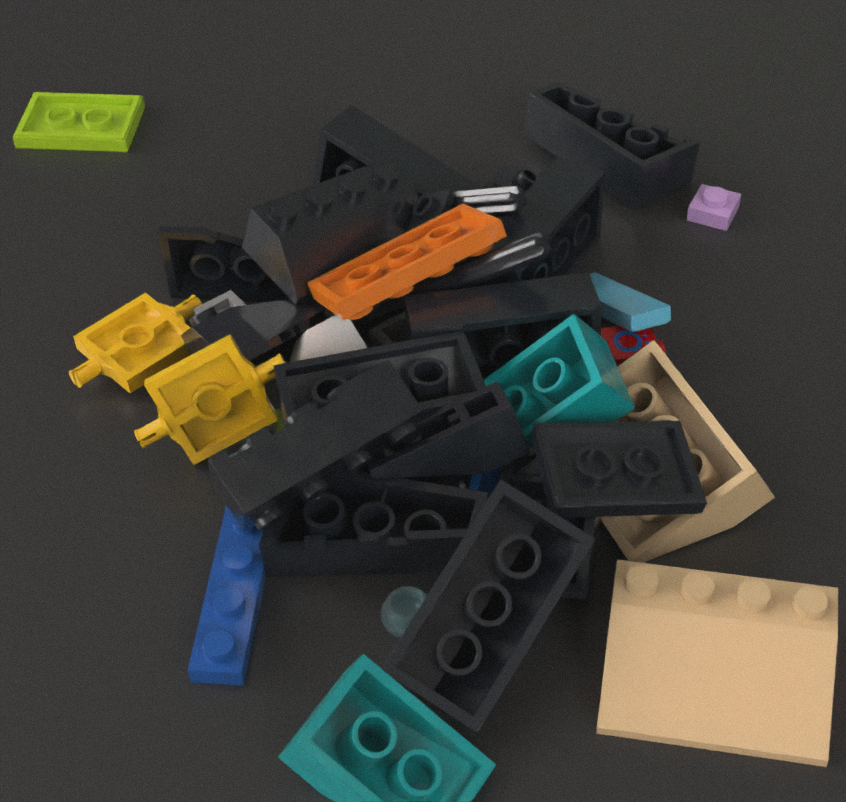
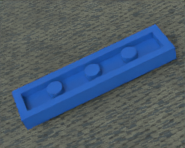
M227 505L190 657L188 674L191 683L244 686L267 575L259 549V543L264 530L258 531L256 526H253L243 532Z

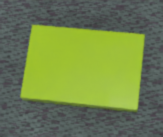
M34 92L13 135L15 148L128 152L145 109L144 98L140 95Z

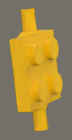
M144 293L74 335L77 350L89 360L69 371L72 382L78 388H81L84 384L101 374L112 378L131 394L144 385L145 379L191 355L181 334L191 328L185 321L194 316L193 309L202 305L201 300L195 295H191L177 306L170 307L158 303L147 293Z
M230 334L145 379L144 386L157 406L159 418L134 430L136 439L140 441L142 448H146L148 445L169 435L171 439L182 446L192 464L195 465L258 430L278 421V414L266 395L265 383L275 379L273 365L286 363L283 356L279 353L277 356L255 367L253 363L243 356Z

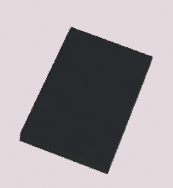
M681 421L534 423L531 438L549 510L560 517L702 514L707 500Z

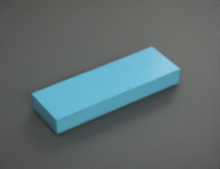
M599 273L590 274L602 305V318L632 333L667 324L671 321L670 305Z

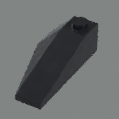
M159 226L158 237L171 298L188 299L191 295H195L201 300H212L232 290L242 301L273 302L289 299L242 248L244 239L206 228Z
M313 298L298 305L287 299L235 306L217 314L214 307H211L190 318L189 321L193 327L181 334V337L192 355L231 334L243 356L250 361L335 314Z

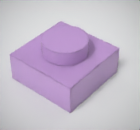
M701 184L688 207L687 221L727 231L740 206L741 194L725 190L721 187Z

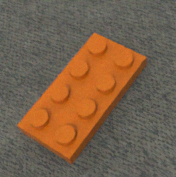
M461 204L307 282L313 299L342 320L359 319L369 314L373 310V305L387 298H399L410 293L414 289V284L428 277L434 278L449 273L458 261L468 256L476 257L489 252L494 247L493 243L507 237L501 219L468 205Z

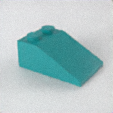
M572 314L484 379L486 386L496 381L500 385L512 405L529 448L533 446L531 432L534 423L616 422L635 409L607 341L575 314Z
M362 654L344 671L278 756L288 767L333 802H471L496 766L492 760L365 654Z

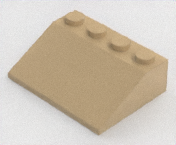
M654 340L618 366L635 409L616 422L681 421L707 500L702 514L601 517V521L628 561L644 563L733 528L775 498L757 470Z
M617 560L596 734L827 767L838 640V588Z

